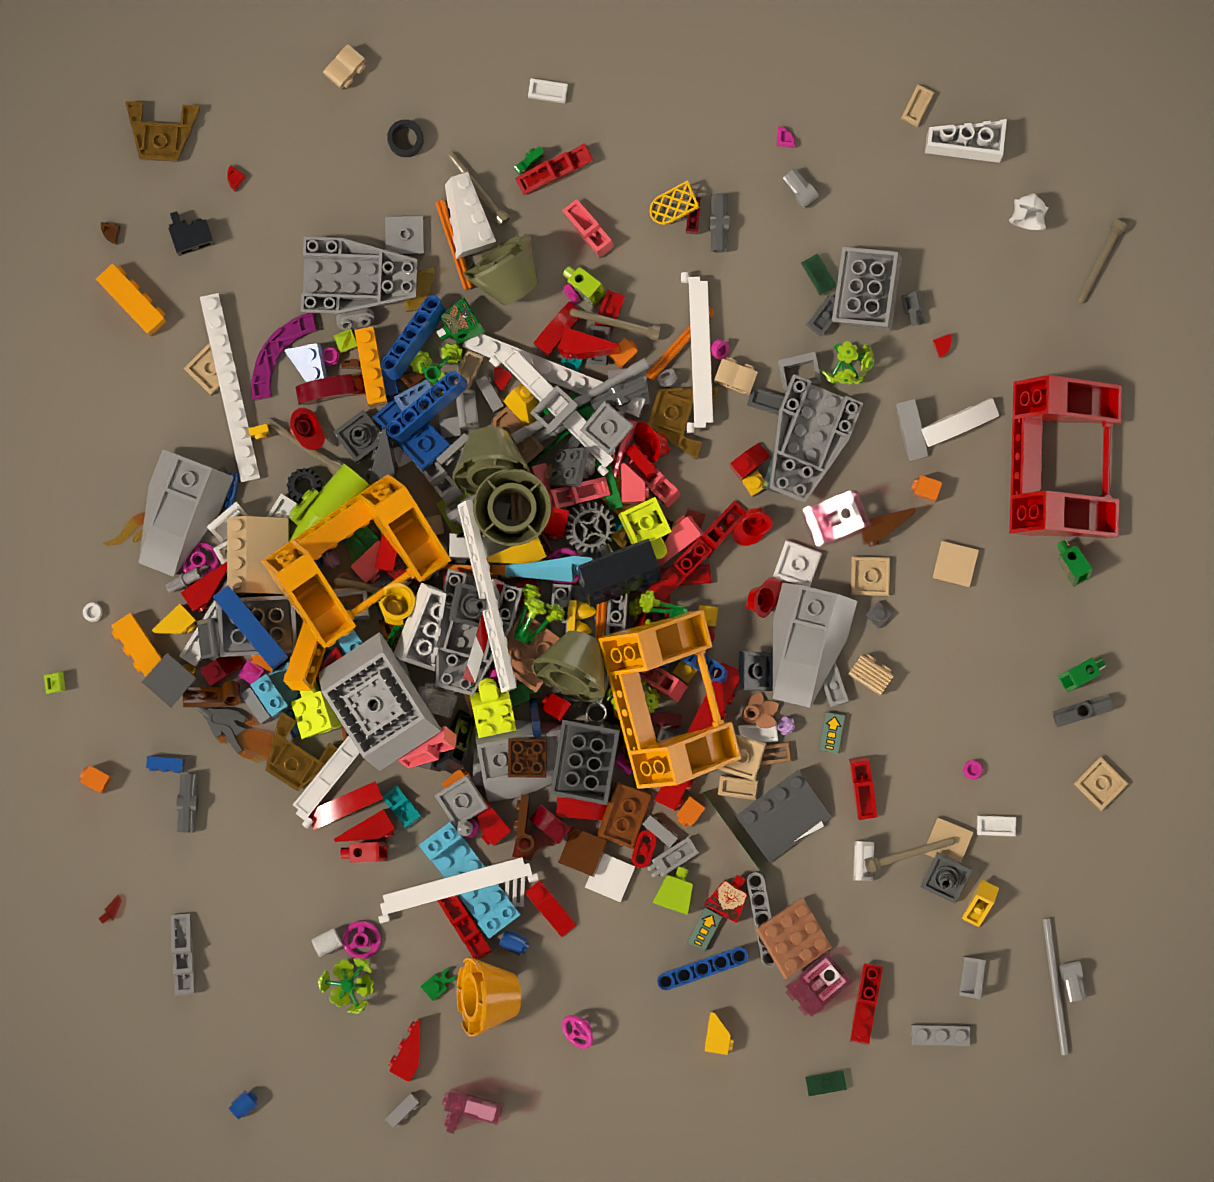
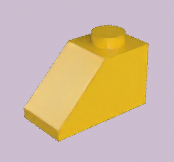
M521 383L510 392L503 402L524 426H528L537 421L530 412L539 403L538 399Z
M179 604L152 631L156 634L168 635L190 634L197 627L195 625L197 620L183 605Z
M981 880L970 899L962 919L980 927L995 902L999 888Z
M710 1012L704 1051L728 1055V1051L733 1049L734 1039H730L731 1035L716 1014Z

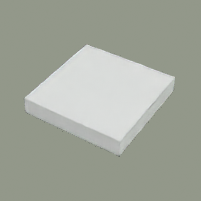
M786 540L773 577L792 584L810 587L822 553Z
M603 854L595 877L589 876L585 888L621 902L635 866Z

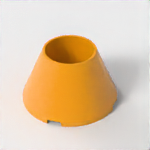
M475 958L464 959L463 963L465 965L459 969L457 978L458 1013L463 1015L464 1022H461L464 1031L468 1036L474 1037L518 1015L521 1006V988L519 980L514 973Z

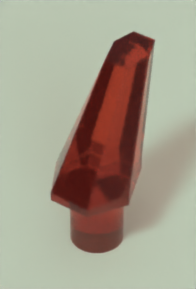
M119 895L112 900L104 909L105 913L99 917L102 924L109 919L112 921L115 919L121 904Z

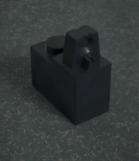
M177 211L170 213L173 223L169 224L168 229L178 256L215 244L206 219H196L188 225L185 219H180Z

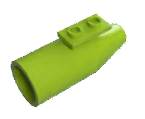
M343 464L320 492L314 488L311 491L308 490L302 496L303 501L299 506L296 504L289 513L291 515L288 518L297 524L290 541L370 485L351 468Z

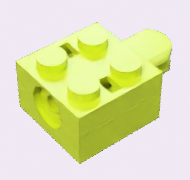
M656 497L618 515L631 544L649 539L656 559H661L666 555L667 548L662 537L672 531Z
M486 678L480 681L479 692L470 696L478 737L482 738L515 731L516 725L509 691L501 693V689L497 687L494 679Z
M316 680L312 691H300L302 698L291 702L302 739L315 737L343 726L322 691H319Z

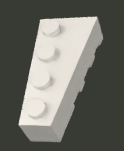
M1007 119L996 122L984 121L977 124L964 123V125L929 127L926 136L925 153L1000 163L1004 151Z
M468 172L451 177L445 184L451 215L450 223L454 234L456 259L490 249L496 240Z
M450 534V559L455 560V564H466V561H470L465 536L456 537L457 534ZM485 535L481 536L482 542L485 545L486 558L512 547L495 543Z
M421 583L415 598L414 609L406 620L394 651V655L397 658L435 671L436 664L434 663L438 652L437 643L438 636L441 633L440 623L443 618L446 593L436 587Z

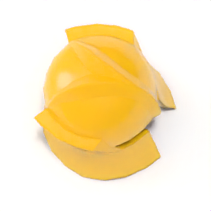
M394 583L384 587L385 596L380 599L379 606L386 623L404 625L403 620L414 609L415 596L406 585Z

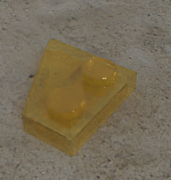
M435 268L417 271L416 298L404 300L406 313L417 311L429 296L436 272Z

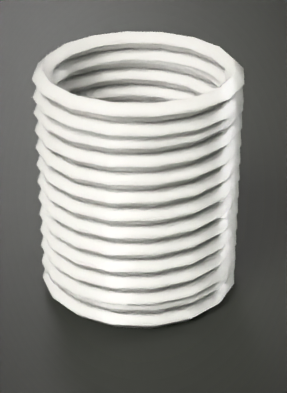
M591 703L586 710L587 720L593 721L588 716L591 708L598 706L605 711L604 718L598 722H605L607 718L606 707L602 703Z
M335 928L311 939L320 957L343 946Z

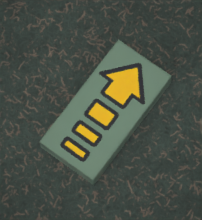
M825 712L819 746L820 751L838 754L844 715Z
M705 908L688 943L705 951L722 916Z

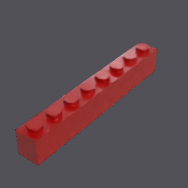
M722 662L721 665L728 672V678L721 684L712 681V686L721 720H724L727 714L724 709L727 704H732L735 698V694H733L735 687L739 688V670ZM718 669L714 678H719L722 675L721 669ZM707 694L687 733L713 726L712 722L714 721ZM688 780L679 785L660 787L654 801L673 811L676 808L680 809L685 800L682 795L685 790L689 792L693 781Z

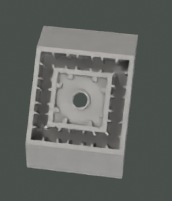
M380 632L318 672L321 691L362 757L379 771L442 731ZM372 699H375L379 704L377 710L370 706Z

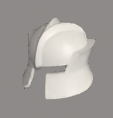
M1032 193L1021 197L1019 200H1014L1015 211L1009 219L1011 224L1029 230L1046 229L1044 217L1049 207H1046L1045 203L1036 194Z

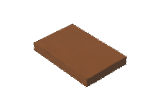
M615 782L597 837L633 849L652 794Z

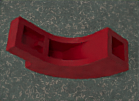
M352 374L331 376L309 381L295 387L298 405H311L331 398L366 394L363 375L352 376Z

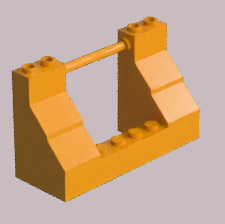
M389 474L261 561L274 582L324 649L333 646L340 637L350 634L353 628L356 627L353 622L354 616H357L383 598L385 594L383 587L352 610L348 609L346 611L314 562L322 556V553L335 548L338 542L351 537L354 531L367 526L370 520H373L408 567L405 573L388 585L394 583L403 584L410 578H415L419 582L425 581L432 576V573L445 568L447 563L451 561L407 488Z
M703 609L690 611L672 618L618 631L598 638L637 789L679 785L741 759L732 722L724 723L721 720L705 659V650L713 646ZM692 654L697 655L714 721L712 722L713 726L656 741L639 672L657 668Z

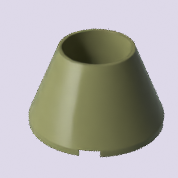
M524 234L523 238H520L518 235L502 242L481 256L482 260L478 264L472 263L464 272V276L468 281L502 305H508L519 300L538 285L531 237L529 234Z
M484 427L474 430L469 434L453 471L452 478L457 489L460 487L465 490L466 494L473 495L476 494L478 487L488 476L499 470L521 469L529 473L530 471L506 430L497 427Z
M503 469L491 474L480 484L474 497L473 513L479 529L487 538L501 545L519 546L531 542L543 532L550 518L551 502L546 487L536 476L521 469ZM517 494L529 502L531 513L524 523L518 526H506L496 519L493 513L497 501L505 495Z
M568 631L532 664L533 673L549 687L553 684L562 689L561 693L568 697L586 702H598L605 695V662L600 643L588 634L579 631Z

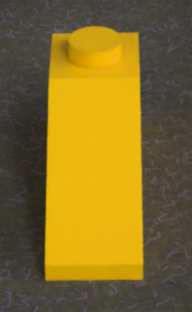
M537 537L526 544L512 546L489 556L486 560L489 564L510 565L541 562V559L547 556Z

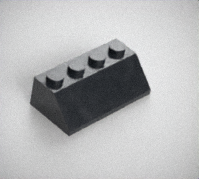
M649 539L578 565L581 593L590 607L661 580L660 567Z

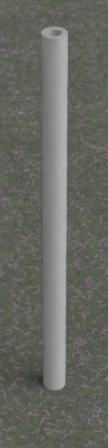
M1050 918L1042 919L1061 1055H1067L1069 1051Z

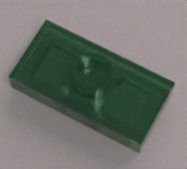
M818 253L801 262L819 296L837 286Z
M844 1070L805 1077L808 1096L847 1090Z

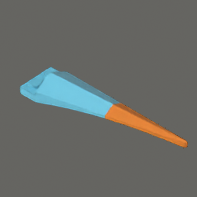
M570 556L541 562L490 565L489 572L495 575L573 582L576 579V575H579L578 565L593 559L590 557ZM447 564L443 568V570L473 572L471 565Z

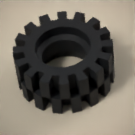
M296 469L297 471L292 472V475L288 477L287 490L295 501L301 503L303 501L302 496L305 494L297 488L298 482L301 479H309L311 481V490L314 488L318 492L321 491L322 481L319 475L312 469Z

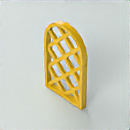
M687 180L656 197L650 205L649 212L653 221L666 225L700 207ZM676 191L682 193L680 199L674 198ZM684 194L690 195L688 202L683 201ZM665 197L670 199L669 205L663 204ZM673 200L678 201L677 208L671 207ZM681 203L687 204L685 211L679 209ZM655 204L659 205L657 212L653 211ZM662 206L667 208L665 214L659 213ZM670 209L675 210L673 217L668 216ZM658 215L664 216L662 222L657 221Z

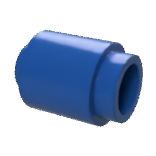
M505 930L499 945L503 946V949L520 956L521 953L525 954L529 943L526 942L527 938L513 931L508 932Z
M245 1090L231 1103L232 1105L229 1107V1110L237 1119L245 1117L258 1105L256 1102L258 1098L252 1091L247 1092Z

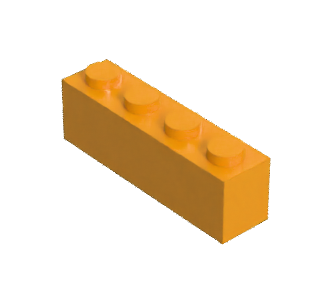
M112 263L96 280L151 337L167 322L164 318L166 314L158 306L154 308L150 304L153 300L146 293L142 295L138 291L140 288L133 279L129 281L125 277L127 273L120 265L116 268Z
M374 327L354 330L368 406L372 408L387 405L388 399L384 386Z
M129 613L111 625L113 628L111 633L117 641L121 640L124 645L122 649L128 657L132 656L135 661L132 663L138 672L142 671L146 677L159 663L162 656L134 615Z
M305 622L302 623V628L296 640V645L283 680L291 690L312 691L326 648L324 649L318 643Z

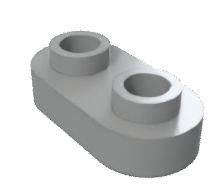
M369 308L341 313L336 316V323L338 328L342 330L367 327L374 323V312Z

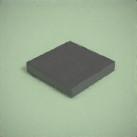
M167 653L144 678L142 683L171 708L197 678Z

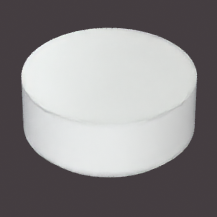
M88 603L83 609V616L90 622H97L103 616V609L97 603Z

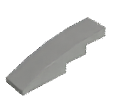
M190 914L170 915L175 996L195 995Z

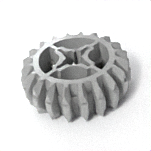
M586 501L585 507L579 503V510L573 507L572 511L575 513L573 515L569 513L568 517L571 520L566 522L569 527H565V532L570 533L565 537L571 539L569 542L571 545L576 544L575 549L579 550L582 547L584 553L587 552L588 547L591 553H594V547L600 549L601 544L607 547L606 539L609 541L613 540L609 534H615V531L610 529L616 526L614 522H610L614 519V516H607L610 510H604L603 504L597 508L598 505L595 501L592 503V506H590L589 501ZM594 512V515H591L588 519L580 518L586 513ZM600 515L604 520L603 531L598 528V518ZM576 523L582 527L580 539H578L575 532ZM583 523H585L586 525H587V524H590V525H591V523H592V526H593V528H594L595 530H593V529L590 530V529H589V531H588V529L586 528V526H585ZM592 535L600 536L594 541L585 542Z

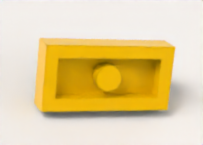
M569 600L567 632L579 631L589 635L592 632L591 628L587 624L580 622L579 619L589 618L597 613V611L590 607L589 604Z

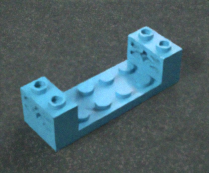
M354 628L350 634L340 637L333 646L326 648L322 663L336 646L344 656L363 643ZM289 662L270 675L265 674L250 685L273 718L278 717L281 712L291 708L292 701L302 698L300 691L291 690L283 681ZM316 679L318 687L320 688V680Z
M452 822L447 823L419 845L444 878L485 867L462 835L458 833ZM498 884L458 895L488 938L494 936L521 915Z

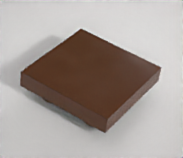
M508 738V778H547V739Z
M572 827L558 863L595 877L609 841Z

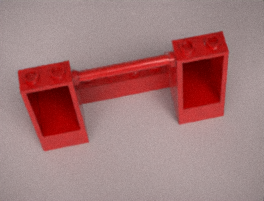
M1053 375L1013 382L1010 534L1095 537L1104 539L1118 537L1119 499L1111 498V495H1109L1111 428L1113 424L1121 423L1122 385ZM1042 422L1102 424V427H1104L1102 495L1100 497L1041 491Z

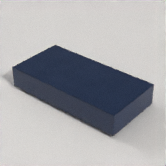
M530 698L529 706L533 736L540 737L541 729L537 698Z

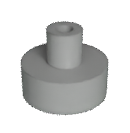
M667 369L658 375L657 380L661 387L671 389L676 386L677 375L673 369Z

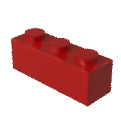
M633 444L625 452L649 480L658 473L657 467L653 462H649L650 458L646 454L643 455V450L639 445Z

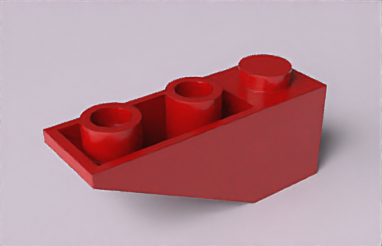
M420 1019L416 1022L412 1021L407 1030L410 1032L407 1039L403 1038L398 1046V1049H400L397 1057L393 1055L388 1064L391 1067L389 1072L407 1082L411 1081L420 1065Z

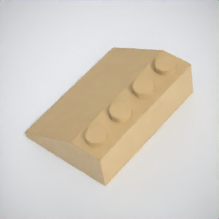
M227 517V585L237 596L284 595L261 561L289 542V518Z

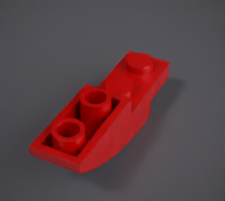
M699 537L661 576V580L656 581L648 590L654 592L655 599L663 602L713 550Z
M863 964L849 1042L864 1045L870 1044L883 971L881 966Z

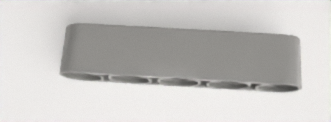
M753 872L748 875L746 883L754 926L757 928L760 926L757 921L760 914H766L768 920L772 917L764 877L758 872ZM754 875L759 876L761 879V883L757 887L752 886L750 883V879ZM758 894L764 897V903L760 906L754 903V897ZM756 931L762 963L768 967L775 966L774 961L772 963L765 961L764 957L768 950Z

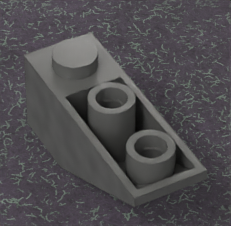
M387 426L382 431L379 430L376 441L379 442V445L372 454L371 459L374 460L373 467H369L367 472L368 484L371 485L387 474L393 478L397 474V463L391 437L386 432Z

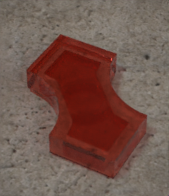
M537 827L530 835L535 843L533 853L530 855L521 854L517 847L516 838L512 857H523V859L531 861L534 853L539 848L554 846L555 841ZM523 841L521 843V847L524 849L531 846L530 841Z

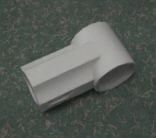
M796 168L783 177L784 182L794 193L796 201L802 208H805L819 197L815 188L805 181Z
M1080 961L1061 964L1060 972L1062 980L1066 985L1069 1002L1086 999Z

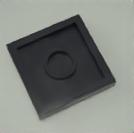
M739 651V690L773 691V653Z

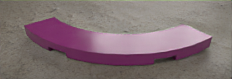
M314 313L303 314L290 320V322L278 328L263 345L256 359L251 380L253 401L272 398L271 381L276 363L285 349L293 342L307 334L317 332Z

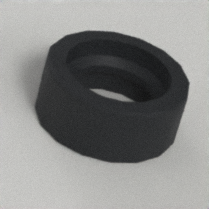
M399 120L390 127L387 133V141L390 149L396 155L412 157L421 150L424 136L420 126L414 121ZM410 128L415 132L417 141L412 148L401 149L396 145L394 137L399 129Z

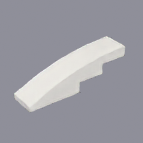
M990 398L956 414H950L921 430L927 446L930 447L998 417L999 413L993 398Z

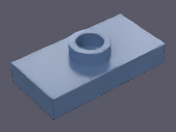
M426 379L396 395L394 400L401 411H404L432 386Z

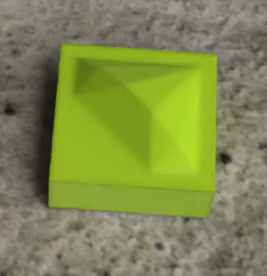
M351 329L333 335L340 354L357 348V342Z
M63 672L44 675L46 694L66 691Z

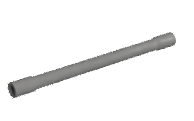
M645 358L629 366L626 370L573 399V401L580 407L592 398L607 392L612 387L642 373L650 367ZM552 413L542 417L547 424L555 418ZM537 420L511 435L516 444H518L533 433L544 428V426Z

